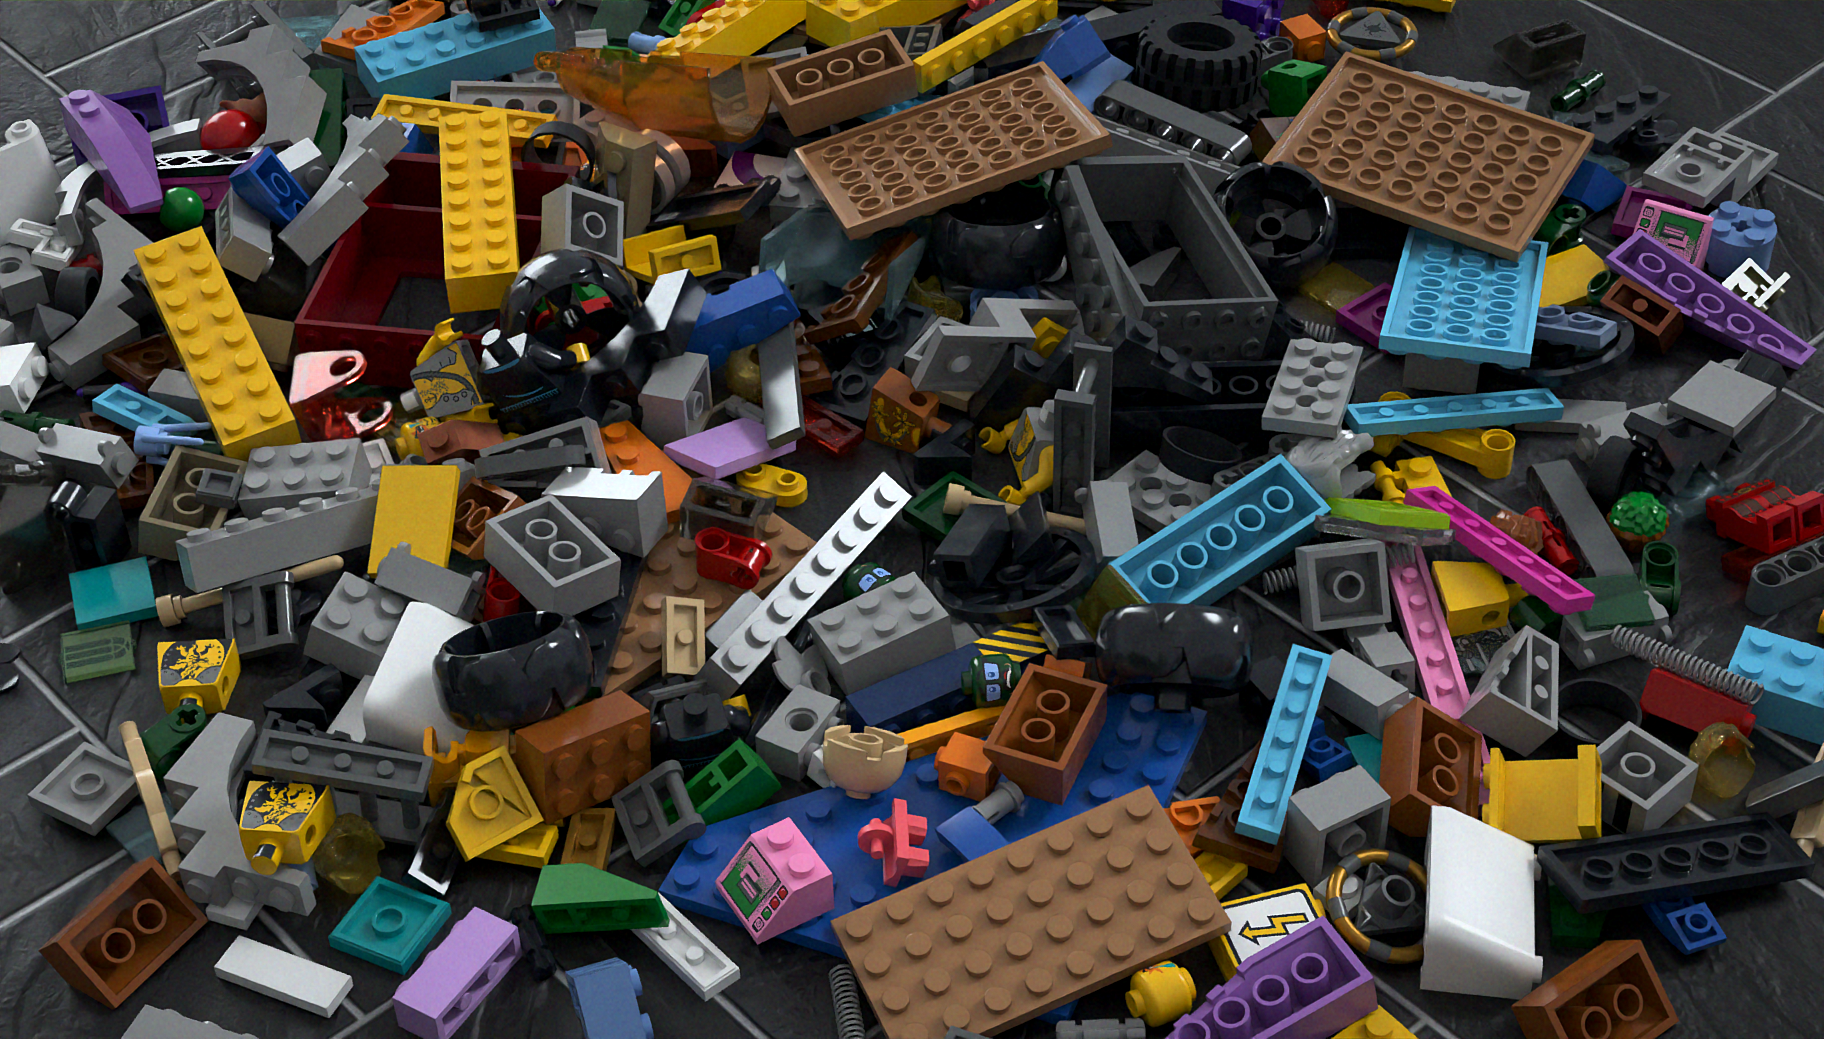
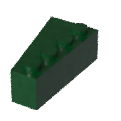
M342 68L310 70L309 77L327 93L313 143L323 154L331 172L338 163L347 140V128L342 123L347 119L346 99L350 97Z

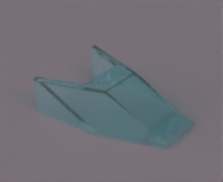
M825 202L800 209L761 238L759 274L773 268L786 287L808 279L826 280L829 285L844 287L849 280L864 273L860 267L886 238L913 230L918 240L889 264L884 319L891 320L931 242L932 215H921L907 220L902 226L888 227L874 232L872 236L866 239L850 241Z

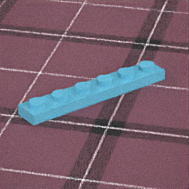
M1549 388L1348 404L1344 420L1354 434L1369 433L1371 437L1388 434L1408 435L1412 432H1442L1446 429H1476L1481 426H1510L1516 423H1544L1545 421L1561 420L1564 406Z
M1292 645L1236 824L1235 833L1277 845L1288 808V800L1292 795L1332 655L1299 645Z

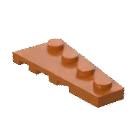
M436 0L406 1L389 9L388 16H373L367 19L366 26L358 30L351 26L342 30V37L333 40L331 37L321 40L322 52L356 61L354 47L433 23L445 14L444 2Z
M626 420L599 428L612 474H620L622 470H633L635 475L648 476L652 471L662 472L668 524L715 510L714 498L630 421Z

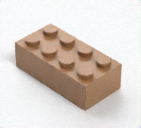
M891 29L767 68L772 101L794 137L809 134L812 131L833 124H839L845 120L918 97L914 64Z

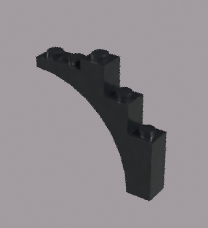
M689 268L659 275L645 302L619 334L595 356L566 375L562 394L503 415L497 407L494 416L508 433L513 432L522 436L586 416L597 421L598 427H600L610 400L641 393L653 362L684 355L707 293Z
M1125 315L1102 345L1093 338L1078 334L1072 330L1068 331L1047 359L1041 357L1035 351L1026 350L1015 344L970 402L969 421L975 424V429L979 431L985 427H991L1001 432L1004 430V425L1020 418L1025 408H1042L1046 400H1054L1058 389L1073 391L1075 342L1113 347L1112 388H1153L1181 394L1205 404L1213 394L1212 370L1208 369L1201 362L1192 361L1177 354L1170 347L1159 345L1156 329L1145 321H1138Z
M1749 350L1746 351L1734 368L1735 371L1776 387V398L1788 381L1780 363ZM1776 398L1733 438L1686 417L1668 425H1661L1634 412H1630L1623 425L1631 437L1630 442L1641 452V459L1636 465L1635 470L1643 481L1642 486L1657 496H1662L1663 493L1677 498L1692 473H1695L1696 470L1710 476L1724 452L1729 448L1740 453L1744 451Z

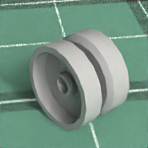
M645 129L636 133L658 140L651 216L658 214L688 184L691 169L684 151L671 137L657 130Z

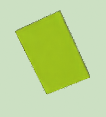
M1325 498V502L1332 509L1331 514L1377 525L1449 530L1450 516L1447 513L1392 501Z

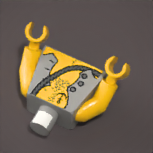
M454 318L438 323L435 326L434 335L428 340L416 359L417 367L410 372L415 388L400 395L403 407L410 414L424 408L428 417L440 418L442 422L453 419L498 423V419L492 420L489 416V408L493 407L495 403L492 396L481 395L477 391V367L479 364L469 341L459 340L452 343V341L463 337L462 331L454 333L451 329V323L454 321Z
M1046 400L1042 408H1025L1021 417L1004 425V430L1001 432L991 427H985L980 431L979 438L986 441L981 447L993 454L1001 453L1006 447L1007 440H1010L1008 449L1022 488L1018 491L1011 485H1007L999 492V498L1010 504L1020 505L1036 491L1053 494L1054 400Z

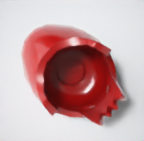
M229 109L219 111L209 117L202 127L200 134L201 149L250 147L260 137V134H265L266 124L256 122L249 113L242 110Z

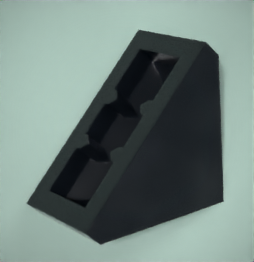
M36 303L28 343L36 342L42 356L48 353L47 347L63 337L77 320L72 315Z

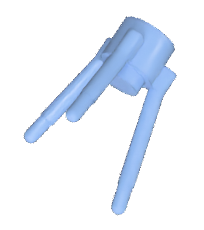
M153 423L152 427L140 425L136 429L134 436V452L136 455L146 456V463L165 467L169 459L161 457V455L169 453L171 444L197 446L204 444L201 438L171 436L170 433L208 430L211 428V423L167 425Z

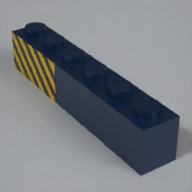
M1032 618L1021 621L845 696L847 725H851L853 733H864V726H869L899 734L925 724L978 709L974 706L971 696H963L961 687V672L968 671L969 662L974 656L1007 654L1013 663H1019L1022 676L1029 663L1044 667L1046 654H1053L1033 624Z

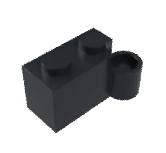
M63 482L45 506L47 515L64 527L76 570L83 571L119 563L132 546L116 489L95 486L87 495L80 485L73 482Z

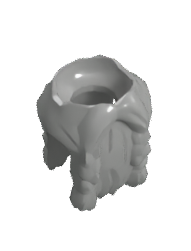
M1341 427L1337 438L1306 435L1305 439L1299 441L1298 445L1284 457L1324 501L1328 497L1353 499L1363 489L1371 486L1376 479L1375 473L1370 471L1358 472V466L1352 464L1360 454L1374 446L1373 437L1369 433L1354 434L1352 430H1342Z

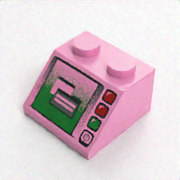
M1646 199L1633 234L1639 229L1643 230L1686 261L1704 271L1714 218Z
M790 817L751 834L715 881L716 888L757 945L835 908L833 874Z

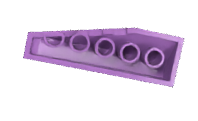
M76 90L66 97L59 98L67 134L129 212L133 214L164 204L150 134L127 108L92 90Z
M1641 229L1606 256L1603 262L1605 270L1616 273L1619 276L1624 275L1681 309L1685 326L1727 347L1743 353L1749 350L1776 361L1782 366L1796 370L1801 368L1817 350Z
M1323 915L1246 958L1236 967L1237 974L1222 987L1219 984L1216 985L1205 995L1207 1001L1191 1015L1184 1014L1173 1024L1174 1031L1165 1039H1326L1378 1009L1374 977Z

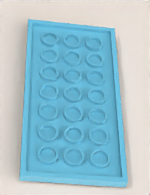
M1409 226L1381 329L1378 349H1385L1395 355H1405L1408 353L1424 354L1427 358L1434 360L1449 357L1462 359L1468 364L1497 363L1507 369L1530 367L1548 242L1531 240L1516 263L1457 241L1435 235L1423 229Z

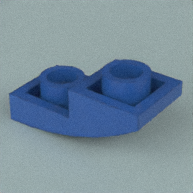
M1315 715L1300 767L1321 783L1334 774L1353 766L1351 751L1325 735L1324 721Z
M970 806L935 828L940 842L960 856L963 863L1010 844L983 816Z
M1685 897L1670 901L1641 904L1659 931L1685 955L1726 942V935L1705 902L1695 904L1692 897Z

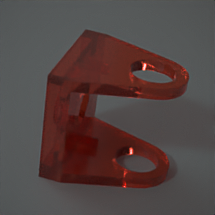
M356 350L308 352L295 356L289 406L312 443L336 439H361L381 429L392 419L394 408L387 398L337 399L333 393L352 383L364 373L367 362L361 352ZM347 361H357L355 367L350 372L341 376L333 375L334 370L340 364ZM378 407L384 408V412L376 420L368 423L360 422L362 416L367 411Z

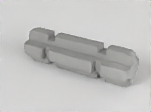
M731 395L729 400L725 402L726 413L733 418L740 419V417H744L765 425L763 408L749 401L746 402L745 399L738 395Z
M1125 1018V1023H1119L1118 1019L1081 1020L1082 1025H1075V1020L1059 1021L1056 1024L1055 1030L1056 1039H1145L1146 1036L1145 1024L1141 1018Z

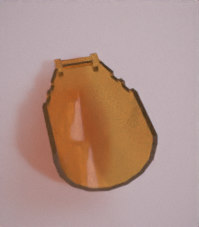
M573 47L563 52H538L534 56V65L540 71L556 72L559 85L567 95L637 131L650 129L660 131L673 138L742 144L754 137L766 120L772 102L767 68L776 66V58L684 51L680 52V58L662 57V51L651 50L650 57L632 56V49Z

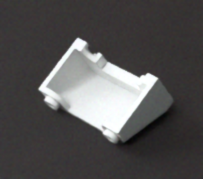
M30 119L12 124L5 133L8 144L0 147V247L10 243L6 242L7 233L17 219L21 218L49 226L56 222V216L60 212L55 191L62 180L39 128Z
M412 601L408 604L364 700L363 722L367 741L371 740L424 755V730L432 726L436 730L438 753L446 752L447 757L450 752L451 741H458L459 744L464 743L466 734L470 730L455 726L442 711L432 679V662L435 655L439 653L443 643L459 632L475 625L428 603Z
M1432 805L1424 852V869L1427 871L1423 937L1425 953L1423 966H1421L1420 989L1520 1000L1531 993L1532 983H1541L1543 957L1535 956L1534 880L1540 881L1542 868L1536 861L1538 854H1534V846L1451 807Z

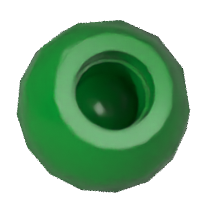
M174 187L165 191L163 196L164 204L161 205L159 211V221L167 229L175 233H183L196 228L204 217V204L197 193L186 187Z

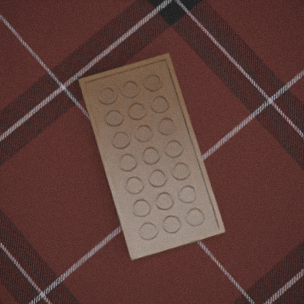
M1149 785L830 921L832 931L886 1039H944L951 1025L990 1038L1133 975L1137 971L1153 966L1230 932L1232 925L1230 918Z

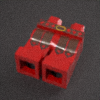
M1768 478L1754 484H1741L1735 488L1734 492L1723 497L1715 495L1706 499L1705 502L1707 519L1716 523L1718 536L1723 538L1730 537L1735 541L1769 555L1795 544L1796 540L1802 541L1824 531V494L1810 491L1798 496L1785 486L1779 485L1775 487V481Z

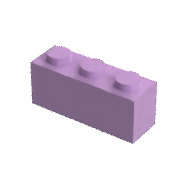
M474 907L463 920H459L453 926L448 937L438 948L427 954L418 970L397 988L392 1000L398 1026L423 1039H449L521 958L522 949L518 927Z

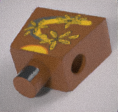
M890 367L872 389L865 438L914 454L924 447L929 439L934 440L953 425L937 418L940 404L938 395L931 391H916L911 383V378Z

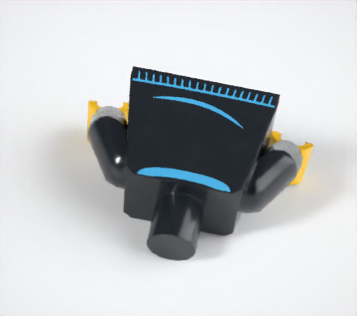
M493 329L486 333L481 341L486 349L483 351L481 364L477 367V391L481 395L492 396L503 415L563 393L567 369L571 368L574 371L580 367V363H585L590 359L587 345L585 343H577L569 346L566 350L559 351L538 342L531 334L522 333L506 339L499 329Z
M691 693L682 701L664 705L661 707L658 721L650 727L651 755H657L660 764L665 761L676 760L681 764L683 770L710 764L735 742L734 735L742 736L750 729L749 716H751L745 694L722 701L720 694L717 693L704 696L699 693Z

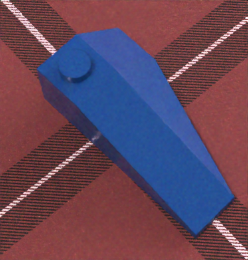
M1075 14L1060 24L1062 29L1058 30L1051 37L1030 65L1044 61L1063 82V78L1067 76L1073 77L1074 80L1112 56L1084 15L1077 17Z
M269 146L238 166L228 178L234 192L240 198L245 199L252 208L282 229L311 200ZM337 240L321 256L328 259Z
M1584 159L1560 197L1565 200L1564 204H1575L1583 209L1598 213L1622 198L1628 185L1600 164Z

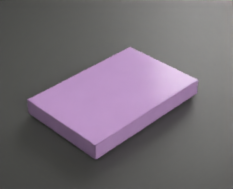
M744 417L664 445V453L676 464L713 480H718L796 450V440L772 450L766 441L765 425Z

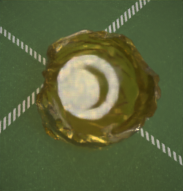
M929 276L922 283L918 282L917 277H912L906 301L934 309L938 318L942 316L960 322L964 314L963 307L958 300L943 295L937 276Z
M751 344L730 352L726 360L724 379L726 380L727 388L734 395L742 397L746 402L749 401L760 405L763 403L759 355L751 351L757 345Z
M1723 721L1716 722L1700 731L1697 739L1691 744L1687 757L1699 765L1695 783L1724 799H1730L1740 793L1752 778L1755 770V761L1747 747L1754 749L1755 746L1739 732L1734 724H1727Z
M351 812L339 815L312 854L314 869L322 878L344 892L351 894L362 893L381 873L377 861V853L379 850H383L385 845L367 818Z

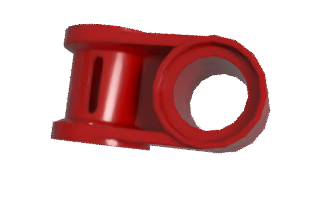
M716 527L705 528L699 531L695 537L696 570L700 576L706 579L718 580L735 585L741 589H753L759 582L761 569L766 567L772 560L773 555L769 546L757 538H748Z
M492 565L485 590L483 622L521 613L524 600H527Z

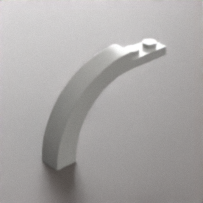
M200 118L149 132L153 153L202 150L200 134L203 126ZM89 160L71 172L55 191L60 207L59 215L56 216V226L60 236L66 237L69 247L83 244L88 229L85 222L87 219L85 203L94 198L105 202L103 184L105 180Z

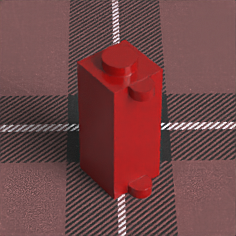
M1659 666L1650 671L1639 702L1643 720L1648 718L1649 713L1725 742L1724 751L1730 754L1734 753L1742 737L1748 738L1757 718V715L1751 713L1754 704L1743 703L1742 700H1737L1736 697L1731 698L1730 695H1725L1724 692L1719 693L1718 690H1713L1712 687L1707 688L1706 685H1701L1700 682L1695 683L1694 680H1689L1688 677H1683L1682 674L1677 675L1676 672L1672 673L1670 669L1665 670L1664 667L1660 668Z

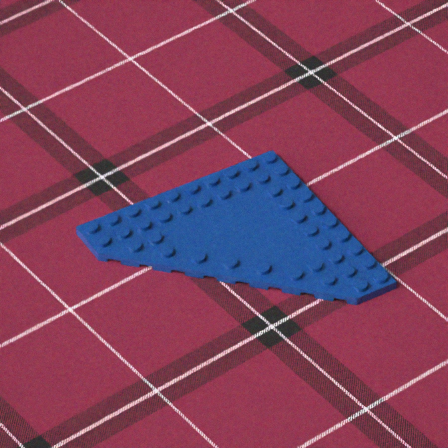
M1134 692L1132 695L1119 693L1107 697L1106 721L1063 805L1024 795V802L1021 803L1020 810L1016 813H1007L992 824V826L1011 844L1146 785L1150 786L1162 808H1168L1207 723V711L1191 707V713L1185 714L1153 711L1154 696ZM985 736L979 739L987 741L989 736ZM935 752L907 761L902 775L897 782L883 792L871 793L869 799L852 798L846 795L845 789L838 786L834 788L829 786L706 826V831L701 837L688 841L658 892L673 906L745 928L716 888L715 881L751 834L790 817L833 874L835 908L775 936V938L846 959L832 931L830 921L964 864L960 856L940 842L935 828L966 807H972L980 802L939 789L938 771L934 769V761L937 754ZM1002 774L997 784L1000 782L1006 783L1009 780ZM894 798L907 801V814L927 818V832L922 845L909 844V846L929 850L930 861L922 878L902 875L896 887L884 885L882 858L873 859L871 854L862 851L858 845V832L862 827L868 825L872 819L878 818L883 822L892 815V802ZM1080 998L1035 1018L1055 1025L1059 1021H1070Z

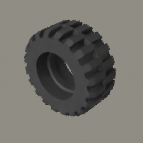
M1180 12L1179 15L1167 14L1163 18L1157 17L1150 23L1148 22L1139 34L1135 81L1138 87L1191 110L1199 111V113H1208V111L1224 112L1228 108L1233 110L1239 108L1241 104H1246L1257 91L1263 46L1257 34L1252 32L1250 27L1247 25L1242 26L1239 21L1234 19L1228 20L1224 16H1211L1200 12L1198 14H1190L1189 12Z

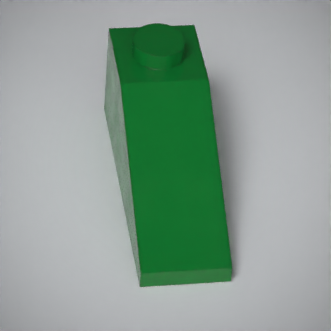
M740 738L685 784L695 812L703 817L706 826L754 811L782 787L766 762ZM668 798L662 804L672 825L680 818L672 798Z
M585 863L543 865L531 904L545 934L668 927L670 922L657 891Z

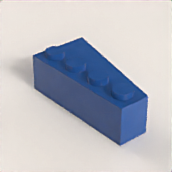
M772 268L729 285V290L721 294L711 295V293H708L685 352L708 355L711 373L794 321L801 314L790 291Z

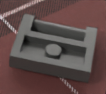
M277 571L222 586L225 638H235L240 661L275 652H293L299 649V635L294 633L291 589L294 588V575L292 572ZM274 590L278 634L269 636L266 592Z
M676 760L663 762L611 797L634 859L643 867H646L685 840L701 837L706 831L703 817L695 812L683 783L684 772L681 764ZM664 786H667L680 818L672 825L657 792Z

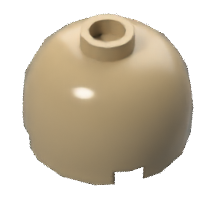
M851 725L830 727L825 730L823 766L826 775L838 787L845 789L847 796L856 799H869L871 793L883 792L897 782L902 775L908 750V744L904 745L905 739L902 736L869 726H864V733H850Z

